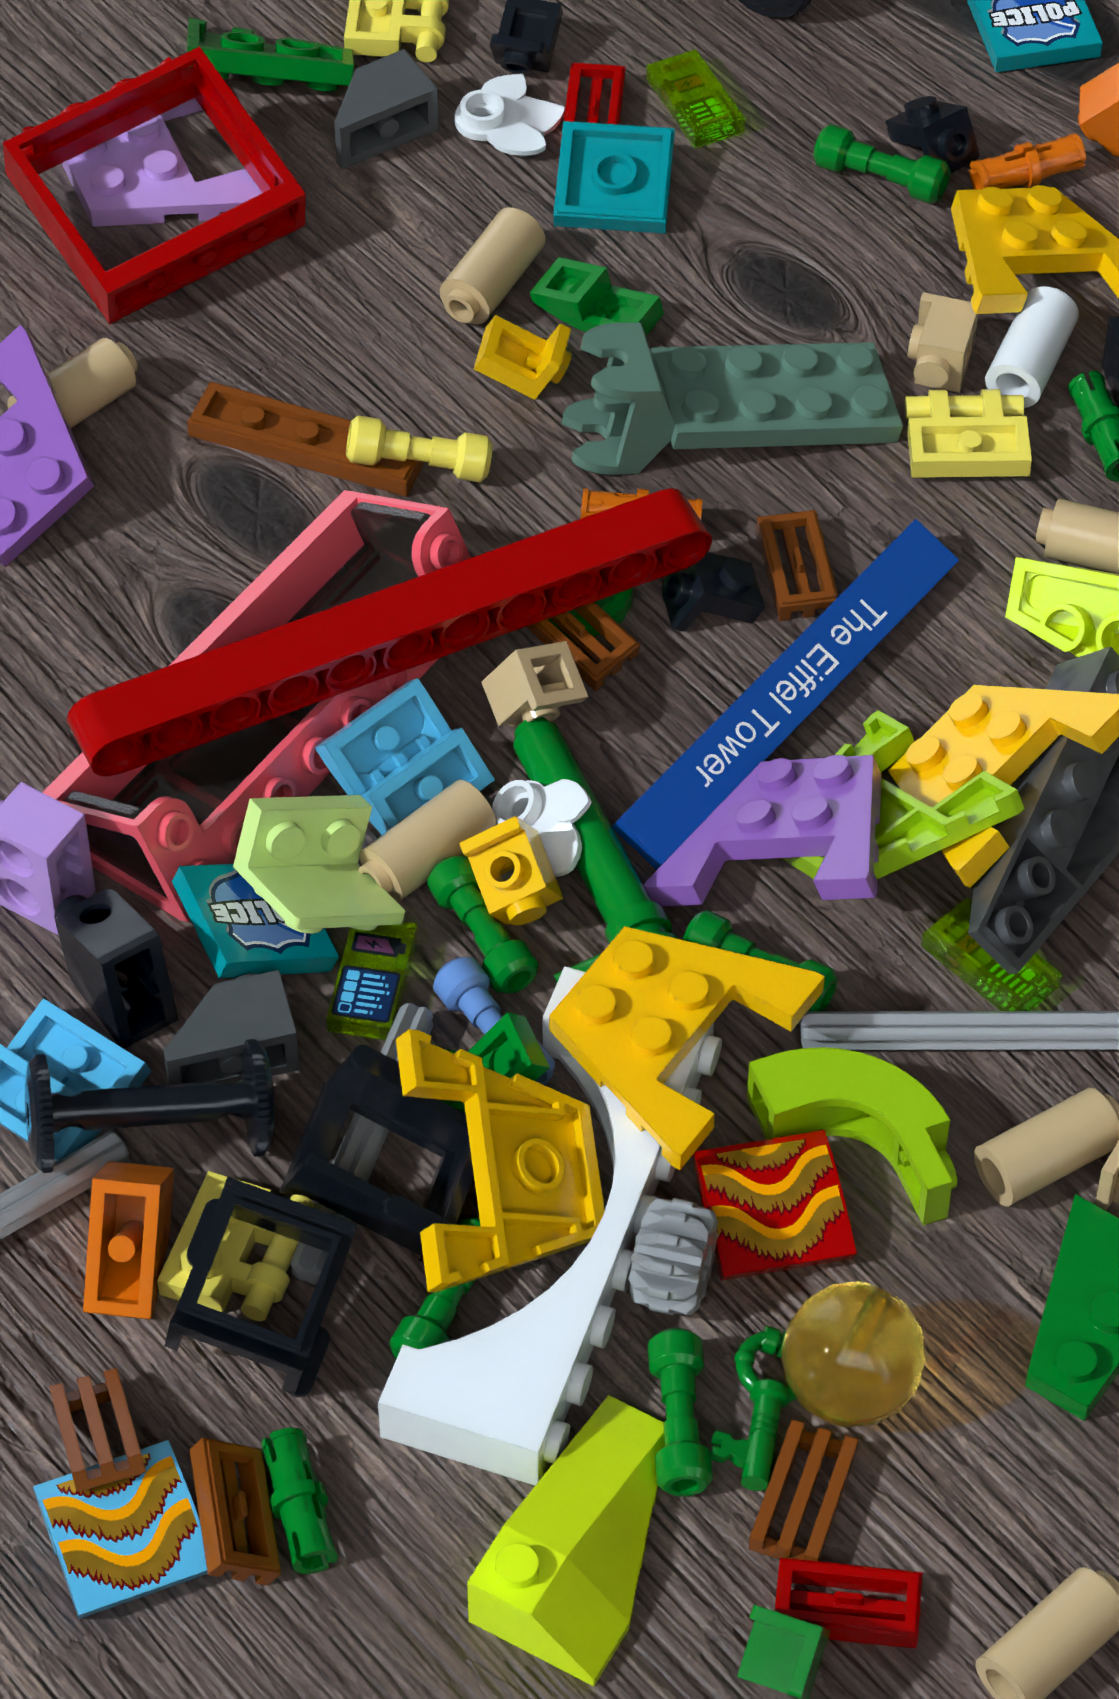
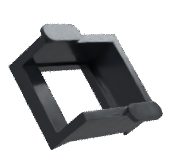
M359 1045L354 1048L346 1060L323 1085L279 1193L304 1195L420 1255L419 1261L424 1263L420 1232L433 1223L456 1225L474 1178L466 1114L438 1099L403 1096L399 1062L367 1045ZM349 1110L441 1157L423 1206L401 1195H392L328 1162Z
M227 1177L220 1198L212 1199L205 1205L188 1247L186 1258L192 1269L176 1310L170 1320L164 1347L178 1351L184 1335L285 1372L287 1374L282 1390L298 1398L308 1395L315 1382L330 1339L328 1332L321 1327V1323L358 1224ZM231 1217L328 1252L296 1339L197 1303Z

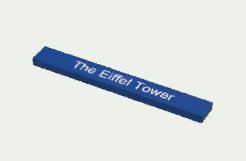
M915 519L615 822L612 828L657 871L760 762L765 761L952 569L959 559Z

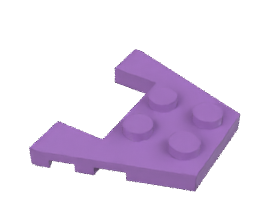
M21 325L0 343V383L17 400L13 406L0 416V564L5 567L94 487L69 424L64 419L50 379L37 355L38 351L34 341Z
M832 755L826 758L796 760L778 758L760 762L645 882L644 887L653 902H657L661 906L702 905L725 861L825 856L813 879L822 900L875 898L878 891V881L874 874V863L879 862V846L875 839V825L880 823L882 774L874 755L846 757L843 755Z

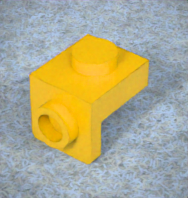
M495 315L485 328L473 369L535 400L549 381L557 384L564 376L572 358V353L565 350L571 328L560 323L550 337L545 340Z

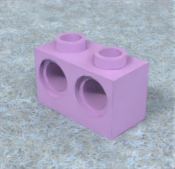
M20 782L4 801L0 800V905L58 935L54 918L58 905L69 896L83 895L89 898L96 892L85 814Z

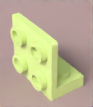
M361 795L249 799L233 867L254 888V891L284 919L287 926L303 933H318L322 928L351 927L369 931L376 929L378 925H397L403 923L405 909L381 888L368 873L362 874L358 871L359 867H361L358 864L359 854L372 806Z

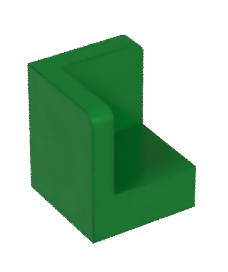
M753 1604L749 1619L754 1620V1624L737 1677L799 1699H809L831 1630Z

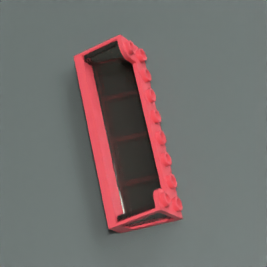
M344 490L170 665L471 558L450 509ZM438 659L118 775L106 777L93 773L82 752L42 793L85 814L93 868L175 918L189 922L190 918L172 883L179 866L234 864L249 799L309 796L331 773L315 747L407 681L416 678L420 679Z

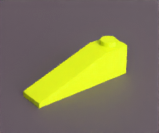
M1016 557L1005 617L1060 650L1070 652L1077 657L1110 646L1119 655V574Z
M610 1395L606 1397L506 1521L467 1581L468 1622L591 1686H595L630 1628L640 1569H642L652 1509L655 1505L658 1490L655 1455L665 1446L664 1422Z

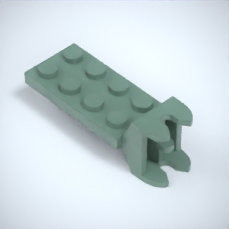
M641 323L604 324L591 328L583 335L580 346L581 350L600 358L609 357L607 367L592 377L591 386L596 390L594 398L581 400L569 405L564 410L561 421L562 425L576 431L596 432L604 436L605 440L588 441L573 450L571 459L575 465L586 471L606 475L639 474L670 441L673 449L898 443L903 428L874 342L651 348Z

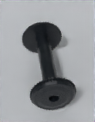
M245 1040L242 1054L243 1079L231 1085L217 1083L216 1081L95 1089L84 1090L71 1097L51 1093L45 1054H37L27 1064L25 1081L26 1127L33 1163L43 1173H52L55 1153L54 1133L70 1126L88 1131L216 1121L225 1115H234L245 1119L249 1147L253 1156H264L273 1144L275 1124L274 1086L267 1051L257 1040Z

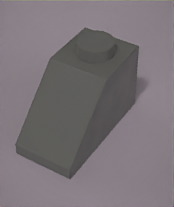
M404 49L355 69L334 122L336 159L341 169L438 130L437 88Z
M279 970L262 974H243L230 981L216 983L212 986L163 1051L168 1084L216 1081L217 1083L231 1085L240 1081V1079H243L242 1054L244 1042L247 1039H255L265 1047L272 1076L300 1070L297 1033Z

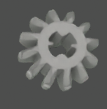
M656 1198L648 1206L647 1213L642 1216L641 1227L638 1235H636L635 1249L631 1257L632 1267L628 1279L631 1284L629 1292L633 1303L649 1307L650 1311L673 1316L675 1313L692 1315L700 1307L701 1300L706 1295L713 1261L716 1257L715 1248L719 1234L717 1232L718 1221L714 1211L700 1207L697 1203L673 1198V1200Z

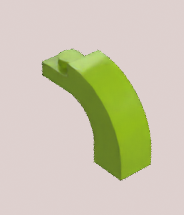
M839 1048L795 1049L749 1062L747 1101L766 1139L825 1130L826 1136L848 1137L866 1143L879 1151L891 1163L923 1226L948 1218L951 1190L957 1187L956 1171L949 1154L946 1152L950 1119L932 1093L907 1072L877 1057Z

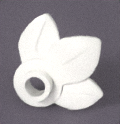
M523 74L504 75L490 79L483 85L481 90L472 91L462 98L460 105L455 111V126L463 136L472 140L488 141L501 152L510 155L529 156L545 151L546 142L543 136L554 131L564 117L565 108L558 104L526 96V80Z
M561 779L545 787L539 782L532 780H514L503 786L497 793L492 805L497 824L517 816L538 831L555 877L564 876L574 870L580 859L582 843L580 834L573 823L580 819L591 805V799L586 790L578 783L567 779ZM514 869L502 874L503 881H507L512 877Z

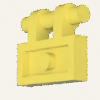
M349 0L344 48L352 49L353 55L388 56L400 51L401 42L413 43L416 46L415 55L418 60L426 63L432 62L437 57L438 49L444 44L446 28L441 20L442 16L448 11L449 0ZM417 9L421 14L405 15V10Z
M982 389L980 395L948 396L947 390H929L928 396L905 397V419L909 420L907 436L911 478L1030 476L1032 456L1027 416H1024L1023 395H1001L1000 389Z
M210 1171L207 1172L157 1280L159 1295L180 1300L192 1269L186 1258L188 1247L205 1205L212 1199L220 1198L227 1176ZM247 1183V1184H250V1185H252V1186H255V1187H258V1188H260V1189H263V1190H266V1191H268V1192H271V1189H267V1188H264V1187H261V1186H257V1185H254V1184H251V1183ZM292 1195L290 1197V1200L312 1208L315 1206L312 1200L303 1195ZM231 1217L197 1303L224 1312L232 1292L246 1296L241 1306V1312L246 1317L255 1321L266 1320L272 1304L282 1300L289 1285L290 1278L286 1272L299 1242ZM255 1242L268 1246L262 1262H256L253 1265L246 1263Z

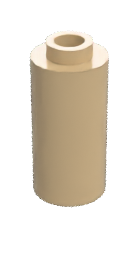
M512 207L500 210L441 284L440 298L446 311L452 318L459 322L474 325L486 322L545 246V233L540 224L531 215L523 210Z
M101 338L46 373L55 391L54 395L70 429L136 386L135 373L138 370V365L134 355L126 345L121 342L115 343L109 338ZM13 396L8 398V409L17 402Z
M1058 498L1054 509L1043 508L1035 542L1045 545L1044 557L1119 574V512Z
M457 780L363 848L359 854L361 867H359L358 871L362 874L368 873L396 902H400L427 882L431 870L437 863L451 856H462L463 852L459 844L460 842L497 825L494 812L486 798L476 787L465 780Z
M1089 1087L977 1146L974 1150V1160L983 1184L998 1203L1009 1207L1113 1151L1119 1141V1104L1111 1095H1103L1098 1090Z
M1085 1567L1076 1569L976 1660L975 1666L978 1676L989 1693L995 1699H1045L1119 1631V1582L1103 1570L1094 1572Z

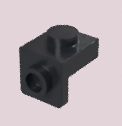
M506 0L499 33L492 34L490 48L495 63L500 64L506 71L515 74L529 75L533 70L549 73L563 15L561 4L542 0Z
M925 96L908 102L904 106V112L886 120L892 142L922 148L923 155L946 161L950 168V173L979 158V150L966 106L937 101L934 96Z
M707 552L696 564L667 575L661 587L662 598L666 605L671 627L674 630L683 632L688 629L702 611L753 623L765 609L752 563Z

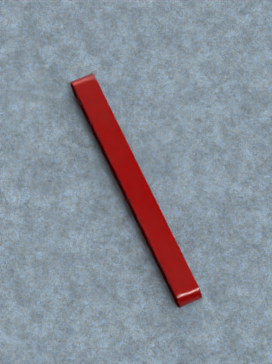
M668 488L91 693L81 698L72 706L67 715V723L93 773L106 777L118 775L686 569L696 564L707 554L712 544V538L685 495L679 489Z

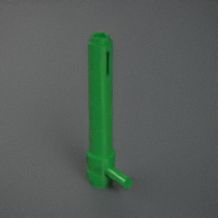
M544 717L531 722L524 720L515 729L513 747L529 779L539 782L544 787L561 779L571 780L582 786L591 799V805L580 819L573 823L580 834L582 851L576 868L607 925L605 936L608 943H611L624 926L679 939L678 936L672 933L671 922L663 907L657 902H653L649 897L559 727ZM601 954L569 968L586 972ZM562 971L553 975L556 984Z

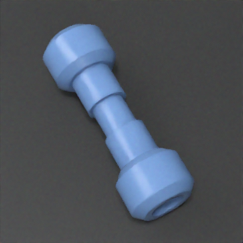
M455 958L447 962L438 971L434 980L433 990L448 1010L453 1012L462 1011L475 1028H479L484 1035L503 1017L500 1013V1006L488 992L490 978L474 958ZM538 1041L550 1068L536 1082L546 1085L553 1075L555 1061Z

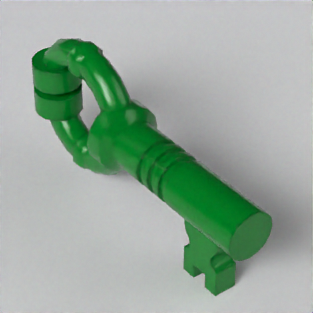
M767 1325L763 1331L746 1338L739 1346L738 1352L735 1353L734 1357L739 1380L750 1393L749 1398L754 1403L748 1440H734L730 1434L715 1431L711 1444L716 1446H712L710 1450L713 1461L724 1463L726 1460H730L736 1467L742 1468L741 1484L751 1491H764L768 1487L781 1408H784L787 1403L800 1398L809 1388L810 1382L813 1381L811 1361L808 1353L797 1341V1334L785 1330L780 1334V1329ZM759 1350V1352L773 1355L776 1351V1357L787 1360L792 1359L796 1368L793 1372V1381L785 1386L775 1379L760 1380L752 1367L755 1362L754 1355Z

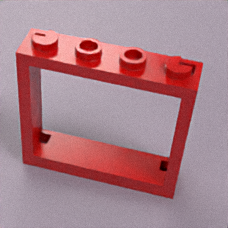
M200 46L174 59L168 57L158 67L135 78L123 79L114 84L109 91L86 102L73 103L65 108L61 114L35 127L28 126L22 128L23 133L3 142L7 177L109 324L305 226L306 193ZM195 98L262 193L105 271L39 174Z

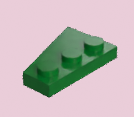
M189 18L186 53L200 46L223 79L229 78V73L250 75L252 81L263 85H281L284 83V79L306 81L307 87L320 91H335L339 89V85L349 86L354 67L352 49L291 37L277 39L276 45L266 44L263 37L254 34L255 30L234 27L232 32H226L221 35L206 32L207 21Z
M1075 1194L1029 1364L1025 1387L1085 1421L1119 1374V1218Z

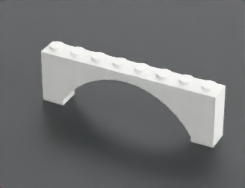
M566 966L563 968L543 1015V1047L551 1057L559 1059L577 1081L595 1110L605 1134L613 1165V1183L604 1215L591 1241L572 1267L547 1291L521 1310L487 1328L453 1341L423 1349L402 1345L378 1401L381 1438L532 1485H536L542 1478L547 1463H554L566 1448L570 1424L565 1423L564 1420L571 1403L581 1406L588 1393L593 1366L587 1364L593 1347L604 1348L609 1340L616 1313L615 1308H611L610 1304L616 1289L626 1292L630 1286L628 1278L632 1267L631 1257L634 1253L632 1249L636 1241V1235H638L641 1227L642 1216L647 1213L648 1206L656 1198H659L654 1196L659 1181L670 1182L676 1169L662 1156V1147L646 1129L640 1131L626 1116V1107L606 1085L600 1087L549 1031V1015L585 973ZM714 1023L664 1083V1085L699 1105L702 1091L696 1089L701 1074L712 1076L722 1047V1038L713 1036Z

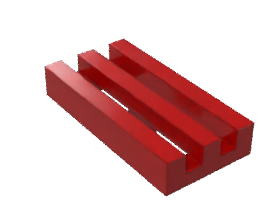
M571 63L563 121L576 122L582 77H590L592 81L586 123H598L603 81L606 78L613 79L607 124L620 125L626 66Z
M780 1557L775 1612L831 1630L829 1640L916 1649L919 1633L923 1572ZM794 1583L906 1595V1602L866 1598L860 1593L842 1591L828 1594L791 1590V1585Z

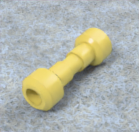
M359 415L350 422L346 444V456L351 463L374 466L381 458L406 462V459L428 462V466L452 469L457 479L479 483L486 479L489 474L493 444L486 435L465 432L457 440L435 436L432 439L410 436V432L386 429L381 419Z

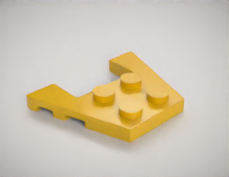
M1036 185L1031 188L1000 189L997 187H985L977 190H957L951 206V213L959 250L964 251L967 257L964 273L967 284L973 285L974 293L971 298V305L976 314L1021 312L1028 292L1015 276L1017 274L1097 271L1119 299V239L1055 187Z
M973 685L964 695L957 698L951 704L949 710L921 738L909 746L906 753L888 771L901 790L930 807L938 804L982 771H986L1011 785L1060 735L1103 754L1119 737V694ZM990 827L941 851L963 884L971 888L1010 847L1001 833Z
M624 926L549 1015V1031L600 1087L606 1085L626 1107V1116L640 1131L646 1129L662 1147V1156L670 1165L681 1170L714 1129L715 1113L664 1085L665 1081L732 1000L737 1001L791 1032L823 993L825 976L803 968Z
M409 1029L396 1038L403 1096L462 1101L464 1103L480 1226L433 1223L420 1232L427 1292H439L589 1243L605 1212L590 1105L520 1074L508 1078L483 1067L481 1057L463 1049L451 1053L430 1043L432 1036L420 1030Z

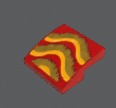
M825 1130L695 1151L692 1155L702 1207L714 1211L718 1221L717 1232L719 1236L715 1254L720 1281L852 1259L857 1254L840 1179Z

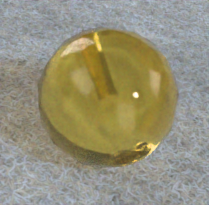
M866 1282L831 1284L808 1297L788 1323L781 1349L785 1380L799 1403L815 1416L841 1427L876 1425L900 1412L917 1390L926 1361L923 1330L907 1304L890 1292Z

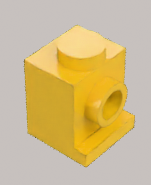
M517 816L459 843L463 854L469 859L488 913L506 925H524L533 922L547 912V906L564 899L538 831ZM514 869L512 877L507 881H503L502 874Z

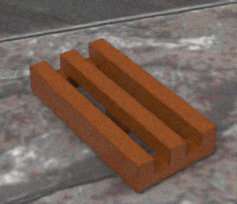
M816 510L757 517L756 531L778 620H791V612L801 611L802 618L815 617V609L825 608L826 610L837 599L838 593ZM804 526L820 588L818 592L810 591L794 527ZM773 530H781L796 594L789 595Z
M595 602L574 610L615 647L611 653L585 630V626L571 613L565 612L550 619L597 661L598 664H595L548 619L526 626L545 645L567 641L581 679L594 691L604 684L605 677L609 674L614 676L622 669L624 661L628 659L631 662L639 655L640 644Z
M117 1368L103 1371L106 1382L92 1386L90 1375L77 1378L79 1390L65 1393L63 1383L49 1386L76 1492L146 1472ZM111 1401L127 1457V1460L116 1463L113 1462L98 1404ZM80 1409L85 1411L100 1466L88 1471L85 1469L70 1413Z
M791 1419L749 1537L748 1550L777 1559L781 1557L820 1562L857 1454L859 1439L845 1435L844 1441H839L831 1438L832 1431L818 1427L817 1433L804 1430L805 1423ZM800 1448L810 1451L778 1541L768 1536ZM826 1456L837 1461L807 1548L804 1549L795 1546L794 1543L824 1457Z
M202 1437L189 1450L207 1573L210 1576L221 1577L226 1571H231L232 1579L245 1581L249 1576L254 1575L256 1584L268 1586L281 1575L262 1449ZM234 1462H237V1465H238V1472H239L240 1485H241V1491H240V1492H239V1489H238L236 1469H235V1463H234ZM245 1517L251 1554H248L247 1541L243 1519Z

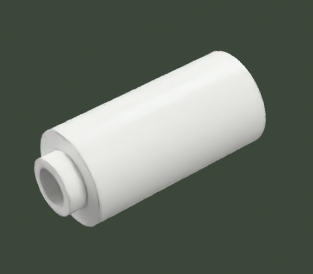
M1045 286L1033 288L1028 292L1022 311L1017 312L986 373L985 383L987 389H1000L1001 395H1023L1024 408L1033 406L1038 402L1079 318L1078 307L1071 297L1060 289Z

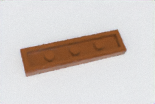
M211 381L187 421L188 435L191 437L405 497L408 496L425 463L406 459V462L383 458L374 466L351 463L346 456V444L351 420Z

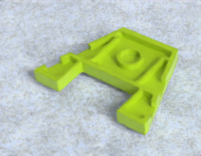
M877 710L863 723L866 735L854 748L852 744H844L835 755H843L845 757L874 755L880 772H882L906 753L909 746L914 742V738L909 727ZM982 771L938 804L930 807L881 778L880 823L875 825V839L879 846V862L874 863L876 879L882 878L1018 815L1025 810L1018 790L990 773ZM825 856L781 859L814 879Z

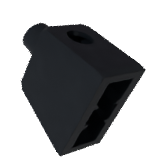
M105 889L89 898L83 895H72L64 899L58 905L54 918L68 974L73 984L116 1043L125 1049L178 1021L162 945L156 930L114 889ZM116 971H120L127 976V985L117 976Z

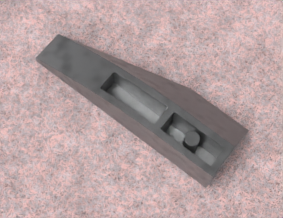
M1110 646L1059 663L1046 689L1119 694V655ZM1060 735L1010 785L1018 790L1025 810L992 826V828L1001 833L1010 848L974 884L968 934L1010 975L1020 972L1119 853V737L1101 754Z

